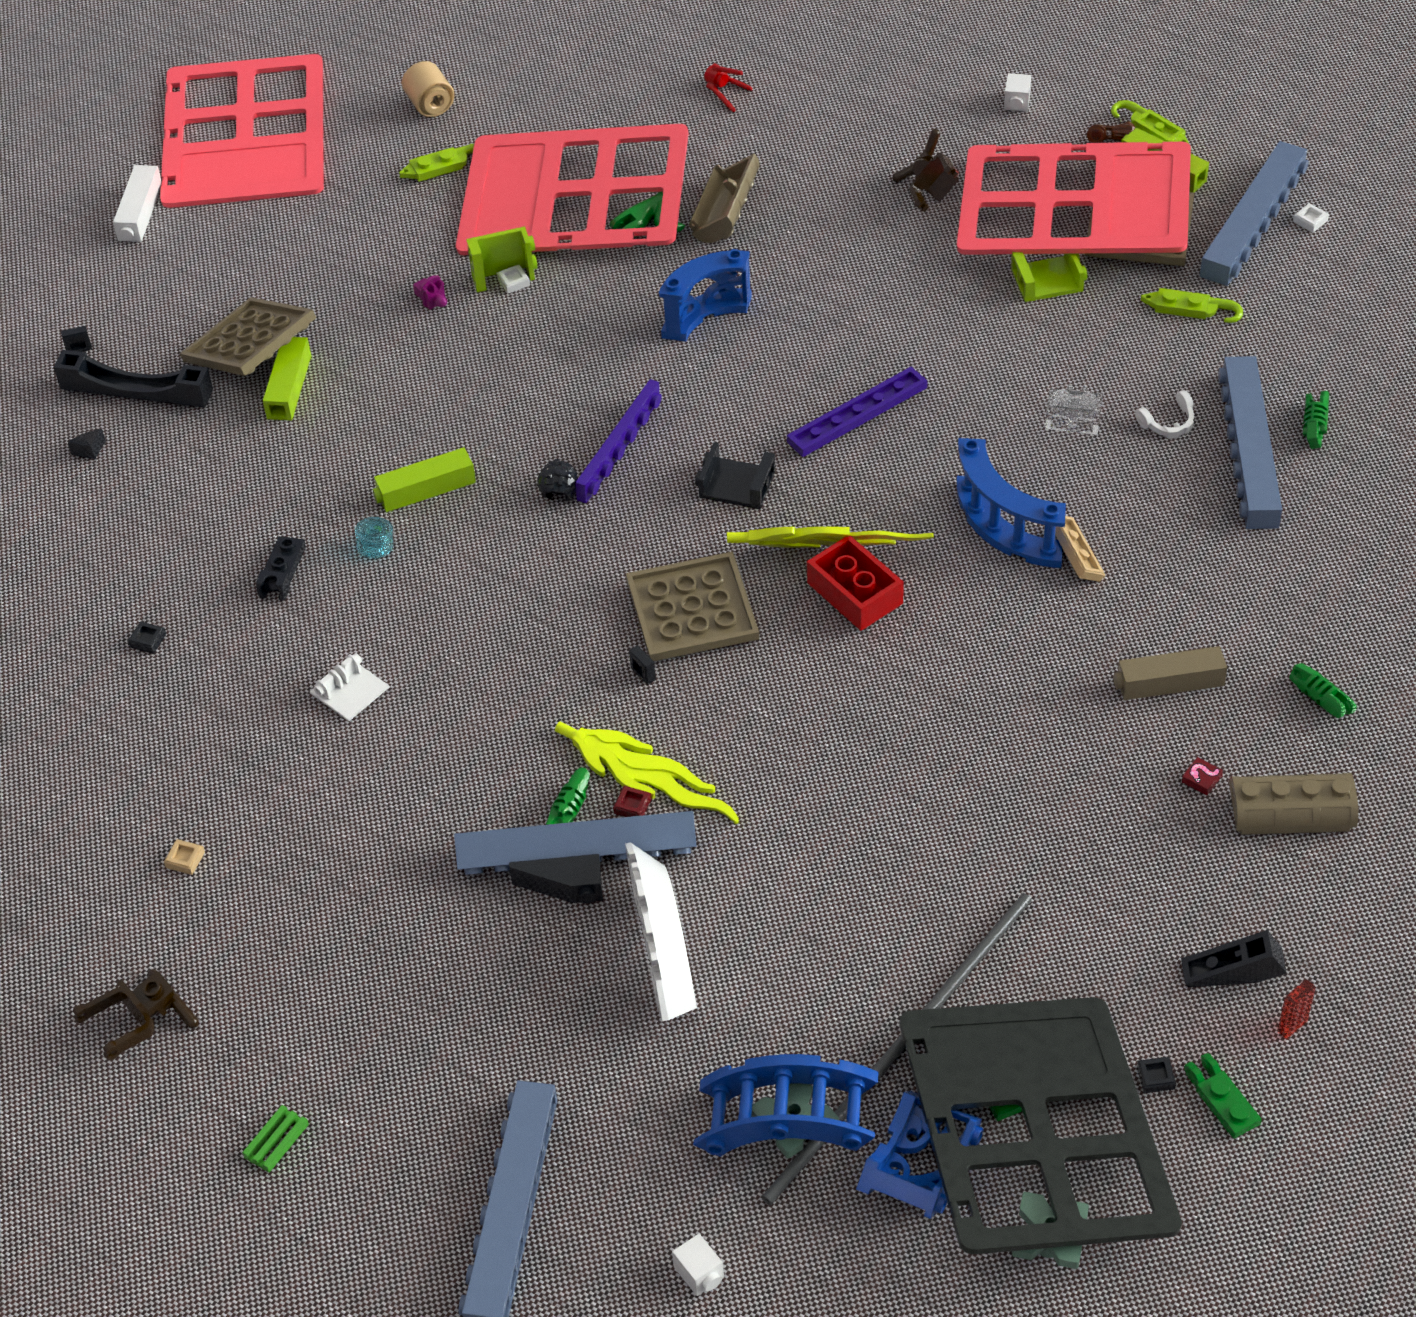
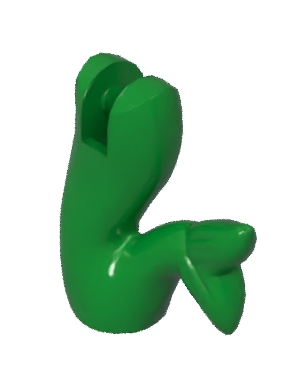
M660 191L654 196L621 212L609 223L611 229L646 228L652 219H654L655 227H657L660 222L663 192ZM678 223L677 233L685 228V224Z

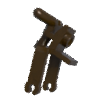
M938 129L931 131L925 150L916 158L913 164L894 173L892 176L894 182H900L913 174L916 175L914 177L915 180L910 184L909 191L915 201L914 205L918 209L921 208V211L924 213L929 207L921 193L923 189L937 201H941L959 180L957 176L959 172L954 168L947 156L941 152L937 153L935 157L932 156L940 137Z
M156 969L149 970L147 972V979L132 991L120 979L117 982L119 987L86 1004H79L72 1011L75 1014L73 1018L76 1022L82 1023L95 1014L122 1001L141 1024L140 1027L107 1043L103 1047L105 1051L103 1055L108 1061L117 1058L120 1053L151 1037L154 1032V1021L151 1017L158 1011L164 1016L168 1013L166 1010L173 1008L189 1028H196L199 1024L198 1018Z

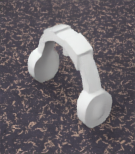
M1181 390L1176 394L1178 405L1183 412H1186L1188 417L1186 423L1181 426L1178 422L1174 423L1175 427L1159 425L1145 407L1137 409L1135 416L1142 428H1150L1154 432L1166 436L1168 439L1179 438L1183 434L1186 435L1193 427V400L1186 390Z

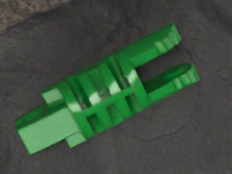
M1326 390L1321 391L1320 402L1314 401L1311 393L1305 394L1303 436L1307 437L1311 449L1321 448L1323 435L1327 433L1329 392Z
M1303 663L1296 664L1293 667L1289 679L1305 695H1308L1311 700H1314L1315 703L1333 715V717L1341 718L1344 714L1349 715L1357 710L1356 703L1319 672Z
M581 767L575 770L568 783L563 785L550 808L546 825L574 821L586 799V790L590 779V772L586 768Z

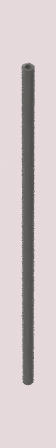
M1025 893L1020 895L922 1010L942 1007L1031 903L1032 900L1029 895ZM902 1034L872 1067L873 1070L878 1071V1080L906 1049ZM870 1089L861 1095V1100L870 1091ZM848 1096L834 1112L839 1117V1121H844L847 1118ZM810 1140L761 1196L762 1200L766 1204L772 1205L825 1142Z

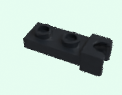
M278 537L264 570L260 571L256 581L257 593L261 599H264L270 591H278L280 593L278 596L280 601L286 599L290 590L289 584L306 548L305 539Z

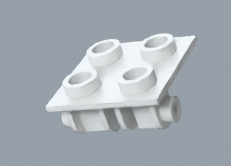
M357 653L349 654L341 665L337 664L334 666V670L331 669L324 678L317 680L316 686L310 691V694L348 721L353 719L390 688L388 684L360 665L362 658Z

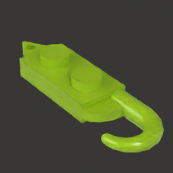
M1130 100L1118 101L1111 107V113L1115 118H1119L1118 109L1124 108L1133 112L1131 123L1134 124L1135 128H1139L1166 142L1183 141L1189 143L1184 129L1151 109L1147 110Z
M474 144L455 149L451 147L410 159L409 164L399 172L400 178L417 179L420 182L461 170L467 164V155L473 153Z
M1159 288V291L1141 295V301L1154 308L1156 313L1206 319L1207 317L1214 316L1218 308L1234 311L1235 315L1233 317L1224 318L1225 323L1237 322L1243 316V309L1237 302L1210 297L1208 294Z

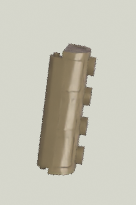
M755 154L725 169L719 164L714 166L689 222V227L693 230L692 235L703 242L713 243L721 239L725 240L733 234V227L741 216L740 211L748 199V192L754 185V178L760 166L759 159Z
M1352 773L1231 776L1229 779L1236 831L1240 832L1241 835L1350 832V829L1357 827L1358 799Z

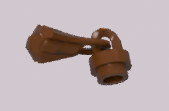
M1129 121L1113 126L1093 124L1087 131V138L1091 143H1102L1105 139L1122 141L1125 135L1130 134L1135 129V126ZM1106 130H1111V135H1107Z

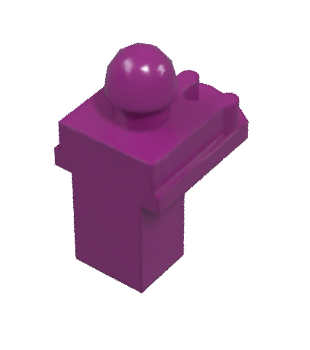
M433 275L427 279L423 278L413 284L414 294L423 301L424 307L431 310L436 306L445 307L447 305L444 290L445 283L438 275Z

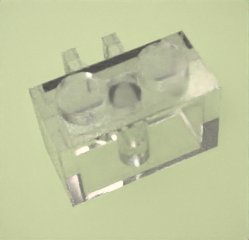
M1068 384L1067 390L1050 388L1045 429L1098 435L1103 394L1088 392V386H1083L1082 391H1073V385Z

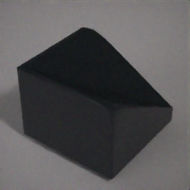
M96 429L69 440L68 446L71 455L96 459L106 442L103 430Z

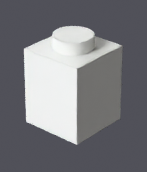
M1008 73L1004 110L1028 112L1032 75Z
M700 1233L672 1251L674 1268L696 1296L704 1291L715 1289L724 1278L723 1262Z

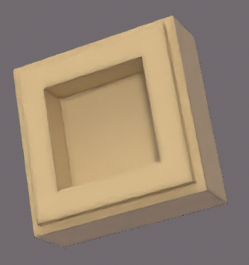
M176 839L164 860L165 867L193 875L205 853L204 847Z

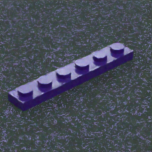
M911 366L787 435V443L804 457L927 388V380Z
M650 379L580 475L576 481L577 501L586 504L592 495L597 494L600 483L605 477H609L613 465L623 457L625 448L635 440L640 427L646 425L652 410L658 408L662 399L658 381Z

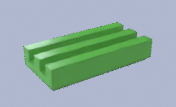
M281 1105L242 1152L244 1158L270 1173L309 1125L308 1120L303 1116L301 1118L298 1117L296 1112L293 1110L290 1112L286 1106ZM294 1123V1127L289 1131V1133L275 1148V1150L266 1159V1161H264L263 1158L268 1154V1152L273 1147H275L278 1144V1142L281 1140L282 1135L287 1131L291 1124Z

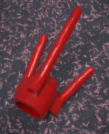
M714 63L706 69L704 79L708 82L706 88L712 90L732 112H735L734 106L716 87H724L728 82L749 91L752 90V87L729 77L727 74L743 75V71L722 67Z

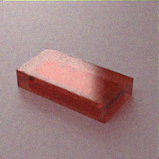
M1307 979L1284 998L1277 1032L1286 1039L1308 1022L1316 986Z

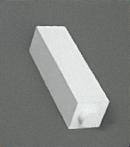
M134 165L113 221L118 241L142 242L162 186L158 166Z

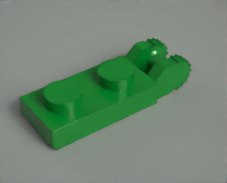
M1206 1053L1200 1057L1203 1067L1210 1075V1078L1207 1080L1204 1079L1201 1070L1193 1062L1185 1064L1186 1075L1196 1087V1092L1232 1138L1235 1139L1261 1125L1262 1118L1224 1071L1221 1072L1218 1062L1211 1054Z

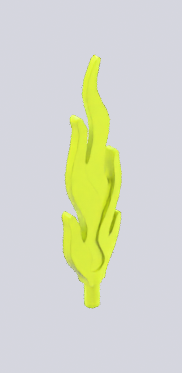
M774 527L749 530V532H727V543H749V545L781 548H820L821 545L831 546L844 537L851 536L862 546L896 545V540L915 541L934 538V533L850 532V527Z
M561 721L557 723L555 732L573 741V745L580 751L586 764L596 774L602 777L606 775L605 768L601 764L603 763L622 787L628 786L649 792L652 799H655L654 789L642 784L646 783L660 789L681 806L718 811L726 815L735 824L739 823L738 816L725 802L690 792L674 779L683 781L700 793H715L714 785L702 782L679 762L662 756L647 755L653 752L651 745L642 743L619 731L584 728L577 730Z

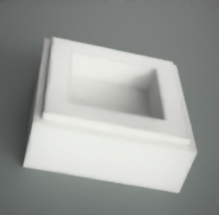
M1308 203L1294 215L1293 222L1314 233L1328 221L1329 214Z
M520 265L497 272V279L507 294L530 286V280Z

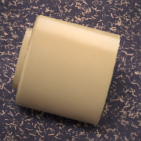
M422 61L407 69L402 78V89L419 113L426 117H436L446 112L453 104L455 97L454 89L436 64L430 61Z

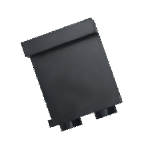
M713 442L710 452H706L704 455L702 471L698 470L696 474L695 486L699 487V498L761 510L776 472L775 453L764 452L760 465L720 458L719 443Z

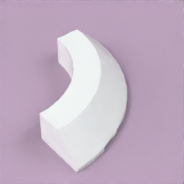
M625 843L634 901L641 924H643L642 932L648 958L652 966L650 971L656 1005L662 1021H667L697 1008L676 900L666 867L634 844Z

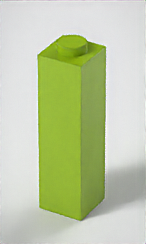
M1135 128L1130 134L1125 135L1121 142L1163 143L1166 141L1139 128ZM1148 149V151H1162V149ZM1191 154L1189 192L1195 193L1207 182L1209 169L1208 161Z
M292 337L288 344L279 348L263 398L267 419L292 421L311 359L308 337Z
M465 447L375 476L376 488H373L372 491L376 503H382L385 511L389 512L476 483L474 466Z

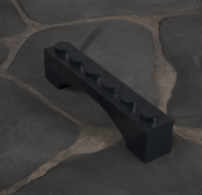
M62 350L53 367L59 387L62 390L202 408L206 407L213 392L208 368L183 365L181 370L172 373L140 374L102 364L88 357L86 352Z

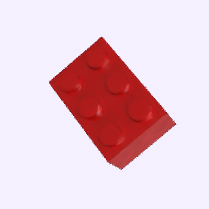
M851 536L844 537L807 561V584L860 631L903 604L904 581Z

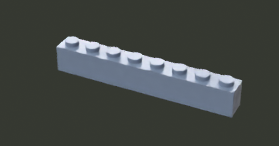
M1279 141L1202 257L1200 277L1226 286L1229 285L1233 277H1238L1242 263H1247L1252 248H1256L1260 242L1261 234L1268 231L1272 217H1277L1281 203H1286L1289 197L1290 189H1295L1300 174H1305L1309 163L1306 160L1307 149Z
M1256 356L1225 357L1223 368H1219L1218 380L1219 383H1223L1221 388L1222 402H1226L1224 419L1229 421L1227 425V438L1232 440L1230 444V457L1235 459L1233 476L1238 478L1239 481L1236 484V496L1242 500L1239 504L1240 518L1245 519L1246 529H1277L1280 526L1282 505Z
M693 811L454 834L457 870L464 869L465 875L483 873L482 867L494 866L495 872L510 871L509 862L599 854L600 862H602L601 856L613 855L614 860L627 859L625 843L634 844L651 857L661 856V850L673 849V855L691 853V847H697Z
M517 1080L515 1092L509 1093L507 1110L510 1113L508 1120H503L501 1126V1139H503L501 1148H496L494 1167L497 1168L495 1176L489 1177L487 1185V1196H490L488 1206L483 1205L481 1209L480 1225H483L481 1235L476 1234L474 1239L473 1254L476 1257L474 1265L469 1264L467 1268L466 1284L469 1285L467 1295H461L459 1302V1315H463V1317H509L558 1102L556 1088L553 1084Z

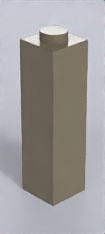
M1220 646L1119 660L1118 672L1114 673L1113 676L1116 690H1121L1123 700L1225 686L1227 665Z

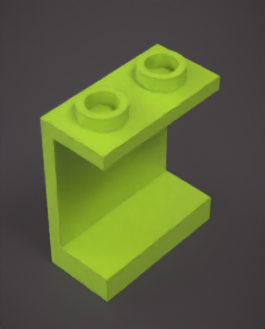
M525 226L466 239L471 275L477 292L487 290L485 277L496 275L497 272L516 265H520L522 269L526 268L530 281L535 280L534 269H538L535 254H532V251L535 250L533 236H528Z
M1012 252L1011 270L1025 302L1083 292L1084 281L1087 280V270L1084 265L1081 266L1079 254H1064L1061 257L1027 263L1023 252Z

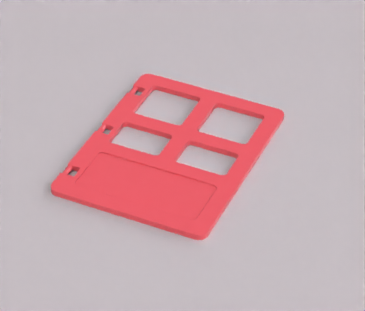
M307 54L177 66L167 71L161 174L162 186L160 193L161 203L164 207L174 208L313 195L323 191V60L320 55ZM306 70V97L254 102V79L256 74ZM237 76L236 104L185 109V90L188 80ZM180 87V91L172 92V88ZM306 114L305 132L253 136L254 119L257 117ZM236 120V137L233 139L183 143L184 126L186 124ZM178 133L175 138H170V134ZM175 180V185H168V181Z
M684 124L495 134L478 137L474 144L456 240L457 252L460 255H469L466 239L524 226L528 236L532 235L534 239L535 250L532 252L558 251V249L633 247L634 245L660 246L673 243L677 234L689 135L687 126ZM670 141L665 174L612 177L618 144ZM599 145L593 178L558 180L564 147ZM663 192L660 222L657 227L605 229L609 197L612 194ZM591 196L587 228L584 231L550 232L556 198ZM634 236H647V239H634ZM572 239L571 243H559V240Z
M1183 141L1163 143H1086L1074 145L1072 143L1011 144V146L974 145L968 149L957 251L964 255L1012 254V252H1023V254L1183 252L1188 246L1191 146ZM1148 149H1162V151H1148ZM1095 160L1094 188L1092 190H1056L1058 161ZM989 161H1039L1037 189L1034 191H982L984 164ZM982 207H1035L1033 236L1030 238H976L979 209ZM1054 207H1093L1091 235L1089 237H1051Z

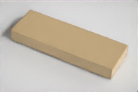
M1065 516V527H1056L1055 531L1060 545L1079 578L1100 582L1105 576L1103 569L1074 518Z

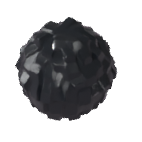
M559 459L549 461L537 478V486L542 493V497L551 500L552 493L558 495L566 494L565 501H568L576 492L577 472L568 462L560 461Z

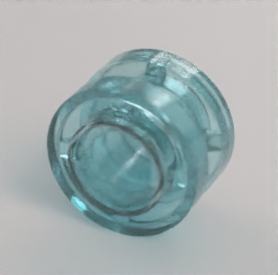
M368 517L357 523L355 527L356 549L361 555L368 558H380L388 555L393 550V526L388 520L381 517Z

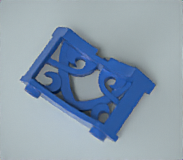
M732 249L730 251L710 253L683 264L670 274L659 290V297L664 299L665 323L661 330V338L686 342L690 333L703 322L704 317L710 314L718 316L728 313H747L752 298L749 267L750 252ZM737 272H742V275L737 276ZM705 278L716 281L706 289L704 294L697 297L689 295L694 285ZM742 285V288H735V286Z
M907 1091L903 1093L898 1109L889 1126L888 1133L892 1135L887 1145L880 1143L875 1152L866 1159L856 1190L866 1194H870L874 1190L925 1210L924 1217L931 1219L936 1213L942 1214L947 1205L939 1170L928 1174L910 1176L909 1164L898 1154L917 1153L923 1150L929 1142L931 1144L928 1125L925 1122L922 1109L919 1108L921 1103L918 1093ZM957 1109L951 1110L953 1118L966 1123L965 1130L959 1137L960 1143L963 1146L978 1145L984 1128L980 1127L982 1119ZM943 1122L935 1123L938 1134H940V1131L938 1129L940 1128ZM947 1127L941 1133H948ZM914 1134L917 1137V1141L912 1142L907 1139V1136ZM899 1169L902 1170L903 1175H899Z

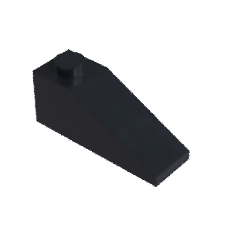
M599 854L509 862L512 885L570 903L588 904L594 901H603Z
M1268 930L1181 958L1185 985L1187 987L1259 983L1287 973L1282 947Z

